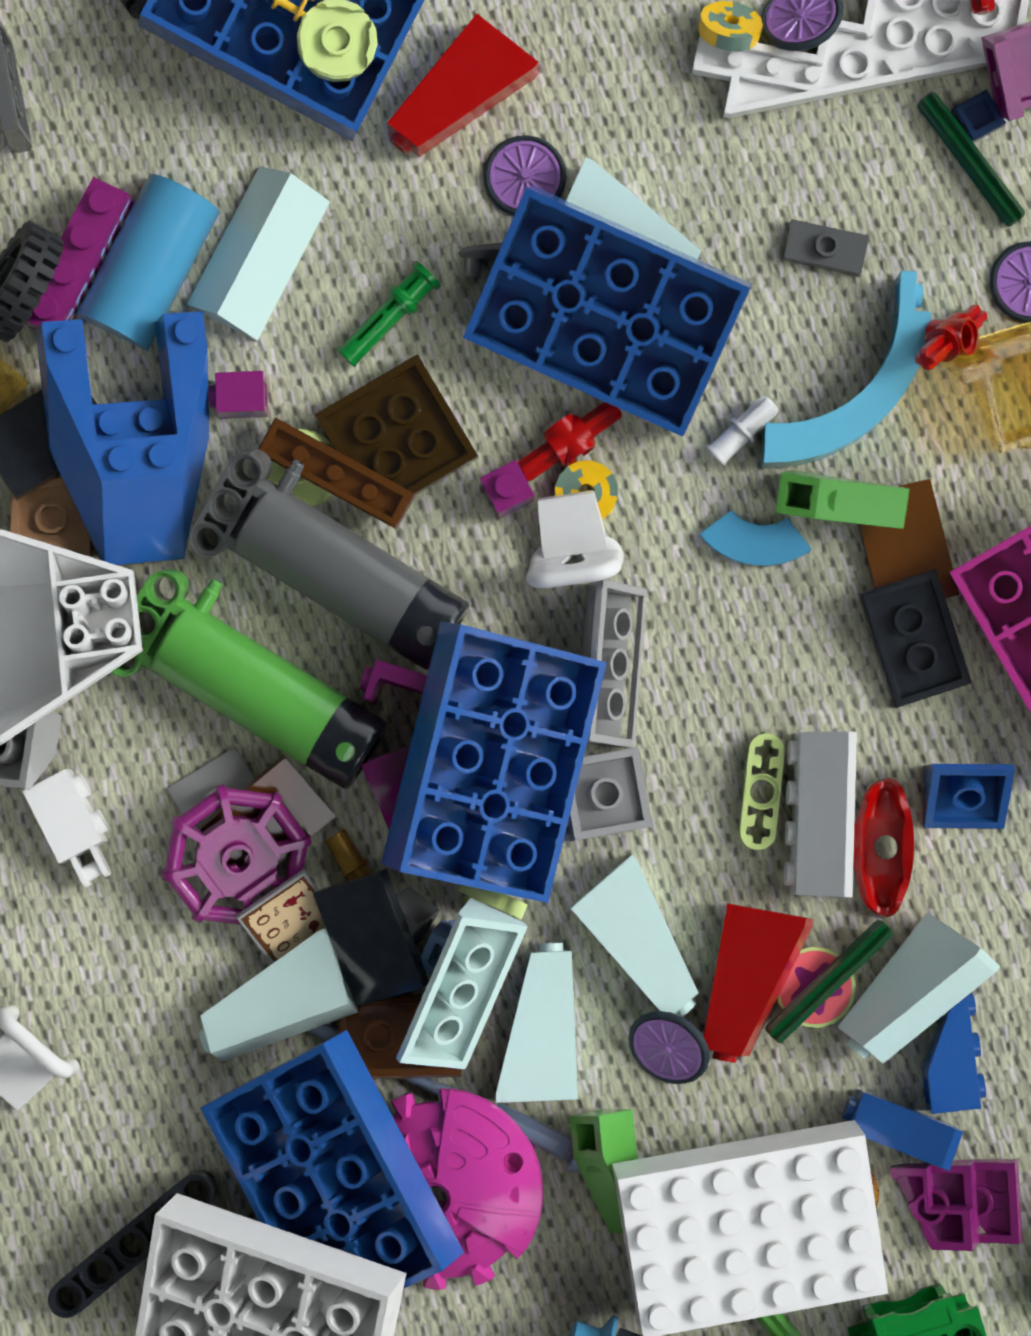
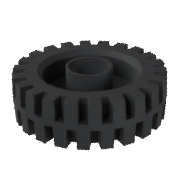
M30 220L25 222L16 231L14 237L9 240L7 248L3 249L0 254V340L4 342H10V339L16 337L17 332H20L24 327L25 321L28 322L32 316L33 309L37 308L42 294H45L49 287L47 284L52 280L55 274L54 269L58 266L61 259L59 257L63 252V239Z

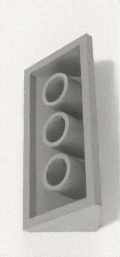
M607 579L587 584L581 656L607 662L587 744L634 748L647 589ZM631 596H638L627 739L620 738L621 718L626 708V700L623 693L624 679L629 670V658L626 653L627 639L632 631L630 600Z

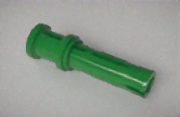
M418 261L412 264L413 270L397 286L392 285L388 289L387 295L389 297L336 349L353 367L357 366V363L405 314L409 316L415 314L418 310L417 305L432 289L438 290L441 287L439 281Z

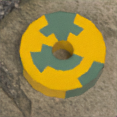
M729 1L714 2L705 6L700 14L698 23L699 35L704 41L726 51H744L756 46L763 27L762 19L756 11L746 5Z
M592 460L577 461L567 466L558 477L555 485V496L577 493L581 487L590 486L595 492L602 520H604L613 511L618 499V484L613 473L603 464Z

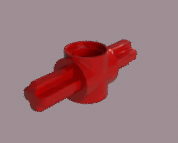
M971 305L963 313L957 312L949 315L946 319L931 320L925 331V345L915 355L916 364H921L923 370L929 371L941 361H952L958 355H972L978 345V329L987 320V312L981 311L979 305Z
M603 402L581 418L576 414H569L553 424L543 433L545 443L517 462L527 482L534 480L558 462L562 466L567 467L577 462L575 458L580 454L585 456L591 452L596 444L594 437L622 418L620 409L607 402Z

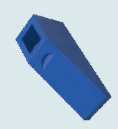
M973 992L940 1017L922 1067L926 1110L932 1114L981 1109L980 1098L986 1097L984 1076L982 1073H977L975 1057L981 1056V1045L978 1033H972L970 1016H976Z

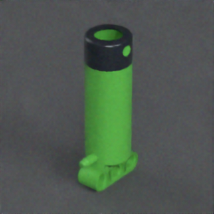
M166 569L151 574L137 596L139 621L143 612L150 613L155 620V628L152 633H148L140 625L143 651L135 656V663L132 667L122 664L113 670L112 673L125 677L146 668L344 789L350 788L363 770L361 765L369 761L387 728V722L209 614L219 596L218 593L222 587L220 581L211 579L208 586L203 589L197 602L193 604L186 600L190 590L189 581L181 571ZM164 577L172 580L175 585V593L171 599L164 597L160 592L159 585Z

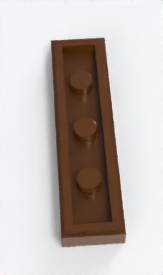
M276 417L258 448L264 451L271 461L285 469L290 467L292 461H300L304 464L300 474L302 478L396 530L416 496L415 493Z

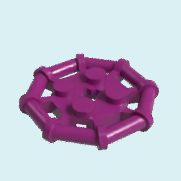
M225 784L216 786V791L180 816L174 815L170 821L172 831L165 868L160 873L162 880L168 881L192 913L191 919L198 923L204 920L241 925L236 915L252 905L251 899L270 885L280 886L304 869L307 848L312 844L310 834L302 830L281 801L282 795L273 791L269 794L226 788ZM230 805L259 808L262 810L256 819L248 818L244 815L232 816ZM221 807L223 818L203 832L194 827L198 822ZM272 816L288 838L286 840L276 842L265 827ZM188 836L198 842L195 847L194 863L182 865ZM235 849L247 852L243 856L245 864L240 867L236 863L231 865L226 863L230 858L229 853ZM290 852L286 878H281L276 875L277 861L280 859V854ZM199 876L209 890L204 898L201 899L187 881V877ZM225 896L234 897L236 900L242 901L243 909L215 906L214 904L218 898L225 899Z

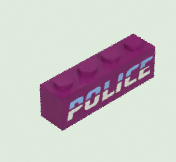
M93 176L61 237L64 245L62 247L63 252L59 257L61 258L60 262L54 269L55 274L52 280L48 282L47 286L49 287L45 294H42L39 305L36 309H33L32 316L28 322L25 321L27 327L36 330L41 322L77 319L76 313L134 204L128 193Z

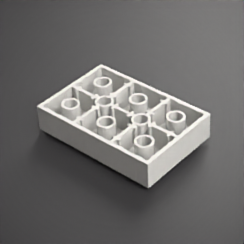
M855 1120L612 1164L636 1317L642 1336H662L888 1294L866 1137Z
M176 1193L155 1214L135 1336H394L406 1273Z

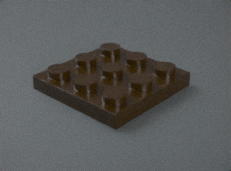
M418 354L314 414L336 451L416 495L479 459L478 454Z

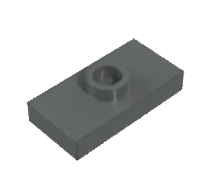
M792 219L782 260L860 277L869 235Z

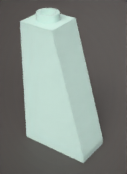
M585 158L566 201L699 259L701 250L594 160Z
M630 855L570 908L659 1011L671 1012L683 1017L696 1005L692 998L698 994V991L640 865L634 856Z
M927 912L842 1020L838 1028L850 1038L846 1045L863 1059H866L871 1054L881 1063H884L995 974L1000 966L979 946Z
M326 928L313 934L200 1015L204 1029L199 1030V1036L202 1046L207 1053L210 1052L219 1060L226 1061L358 1013V1008L354 1003Z
M563 942L539 943V951H531L496 1089V1103L578 1100L572 951L563 950Z

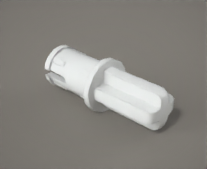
M761 396L737 420L732 418L730 420L732 425L709 445L707 450L725 466L748 441L750 443L755 441L753 436L778 413L777 406L768 397Z

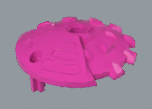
M439 1088V1101H427L416 1104L412 1092L391 1100L390 1103L396 1112L392 1116L429 1187L438 1186L447 1195L446 1201L437 1200L464 1251L460 1257L443 1271L424 1279L422 1285L424 1288L432 1290L446 1289V1278L470 1275L474 1286L490 1281L495 1277L490 1265L500 1259L506 1252H509L517 1260L525 1252L538 1228L542 1214L544 1188L539 1161L534 1151L535 1145L530 1143L520 1126L501 1108L487 1099L464 1090Z

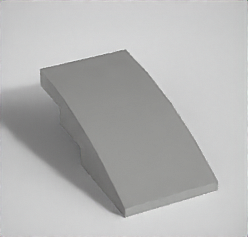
M639 748L584 756L563 843L653 827Z

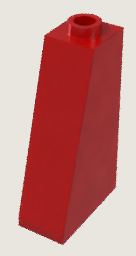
M476 14L387 122L389 134L392 135L389 139L390 142L402 153L408 155L412 151L420 158L534 80L539 74V62L479 14Z
M727 903L704 1032L710 1051H713V1059L736 1063L737 1056H750L808 938L814 919Z

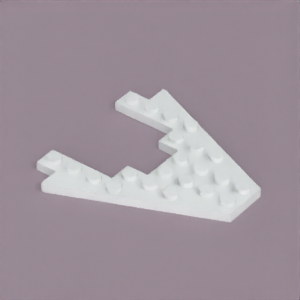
M867 0L863 23L858 24L842 20L837 31L827 41L818 46L816 54L787 51L757 43L756 46L749 50L726 51L710 45L699 36L692 74L730 82L723 117L733 118L986 67L981 37L1024 24L1029 0H994V11L985 15L973 14L971 12L970 0Z

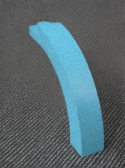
M900 271L895 279L892 336L885 359L874 379L848 403L825 415L792 423H765L762 429L761 468H785L804 465L838 453L859 441L873 430L894 408L908 389L920 364H916L915 355L925 345V331L931 320V312L915 311V308H921L923 299V285L916 284L917 271Z

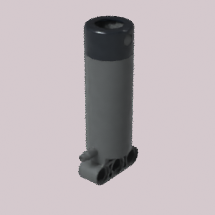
M249 449L233 456L190 531L189 545L192 551L203 558H211L230 549L425 670H429L440 622L461 624L468 612L469 603L291 494L304 468V464L300 461H292L277 485L269 480L272 472V461L264 451ZM245 459L251 460L257 468L255 479L245 475L242 467ZM226 493L235 497L238 503L236 513L229 511L225 507L224 496ZM206 528H211L217 533L219 537L218 546H213L207 542L205 538Z

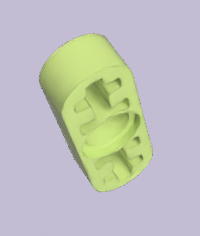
M773 734L758 735L752 739L747 749L738 833L743 845L752 850L768 848L774 842L777 832L785 748L782 741ZM766 740L770 741L772 749L777 750L776 757L769 758L767 770L776 769L775 778L768 774L752 775V766L761 769L762 757L755 754V748L763 746ZM758 780L768 782L773 789L772 798L765 804L755 802L750 795L752 784ZM748 806L756 810L772 809L771 818L762 815L761 825L762 828L768 829V836L762 837L759 844L753 843V836L746 834L747 827L754 826L756 814L747 815Z

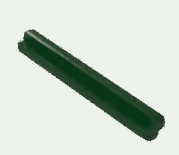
M931 92L924 96L917 105L918 109L1003 223L1010 227L1019 222L1024 217L1025 210L937 93Z
M876 920L766 1025V1032L777 1043H782L893 937L894 933L890 927L882 920Z

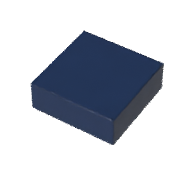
M987 89L953 107L951 110L952 115L973 143L1004 127L1006 124L1005 119L1001 116Z

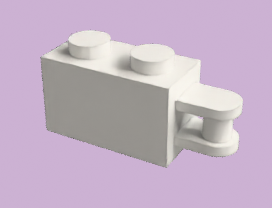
M64 769L33 785L30 790L22 791L59 864H66L71 861L85 888L92 885L91 880L101 875H104V877L111 875L109 865L99 848L100 845L108 842L105 832L110 829L102 812L99 809L92 810L86 798L91 795V790L81 773L75 775L73 770ZM91 851L95 861L84 866L79 856Z

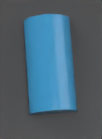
M149 174L76 313L77 317L148 352L156 337L155 322L162 314H168L220 214L219 210L208 200L189 188L166 177Z

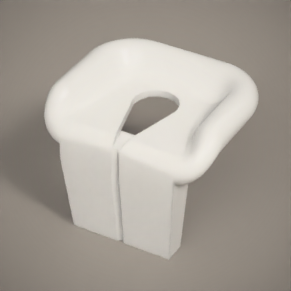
M594 490L538 499L541 547L533 554L526 574V581L530 586L534 588H554L589 583L611 578L620 572L624 554L617 541L606 537ZM577 554H580L584 560L574 564H565Z
M8 1005L0 1008V1028L5 1032L0 1039V1096L18 1111L50 1082L54 1076L60 1078L71 1077L78 1073L80 1065L75 1059L63 1061L17 1021L19 1016L18 1008L14 1005Z

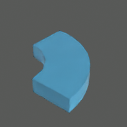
M732 510L699 534V537L721 556L733 562L751 566L770 567L794 561L812 550L788 518L772 525H755L742 520Z

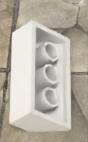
M857 732L794 733V741H788L787 763L788 765H793V781H787L786 804L792 805V821H786L785 845L791 846V862H785L783 879L784 885L790 886V894L852 897Z

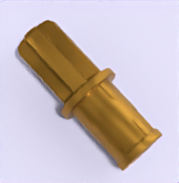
M346 829L324 841L325 846L328 847L343 871L340 874L342 878L346 877L350 880L372 873L367 866L368 858L363 860L348 836Z

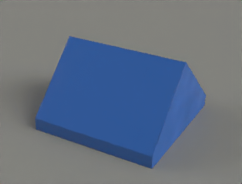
M1014 764L924 765V828L1004 829L1015 774Z

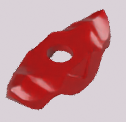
M884 778L871 785L863 796L854 824L853 869L859 885L861 898L867 908L881 917H891L899 910L910 883L914 862L915 839L912 815L902 786L893 778ZM885 835L891 836L897 843V852L890 859H882L875 850L877 840Z

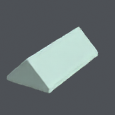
M259 166L187 306L197 311H203L204 315L258 341L330 201L292 173Z
M469 899L456 917L396 1059L399 1063L466 1069L528 928L524 922L475 899Z

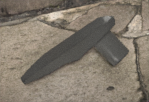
M502 243L472 245L461 249L458 252L459 256L466 258L464 278L480 279L481 261L496 260Z

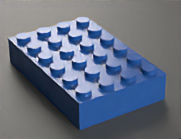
M147 0L140 13L139 26L353 141L424 0H347L359 5L365 11L364 13L368 15L369 19L372 20L376 28L378 45L371 64L361 75L349 81L331 82L319 78L305 67L298 54L296 39L302 17L300 16L295 22L293 20L295 14L279 5L272 9L273 0ZM302 0L288 1L299 6ZM308 0L303 11L308 12V10L324 0Z
M535 186L526 187L463 338L683 437L753 284Z
M441 621L381 864L403 873L548 903L607 662L462 624Z
M347 1030L224 1093L200 1108L259 1222L406 1273L404 1288L443 1271L464 1253Z

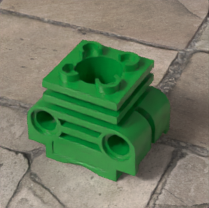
M940 1283L921 1288L913 1295L902 1300H880L863 1305L862 1308L866 1322L847 1327L849 1336H954L962 1328H965L962 1336H987L978 1306L972 1307L967 1302L964 1293L956 1296L946 1293Z

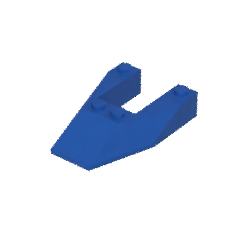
M203 311L162 314L155 322L164 399L93 405L83 319L41 322L35 330L49 451L94 548L102 561L119 566L180 560L185 557L209 440L208 350Z

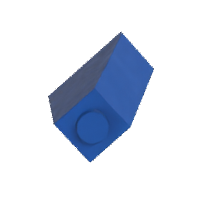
M858 1089L856 1097L851 1095L848 1097L842 1113V1119L856 1121L867 1139L947 1171H950L963 1134L962 1130L948 1122Z

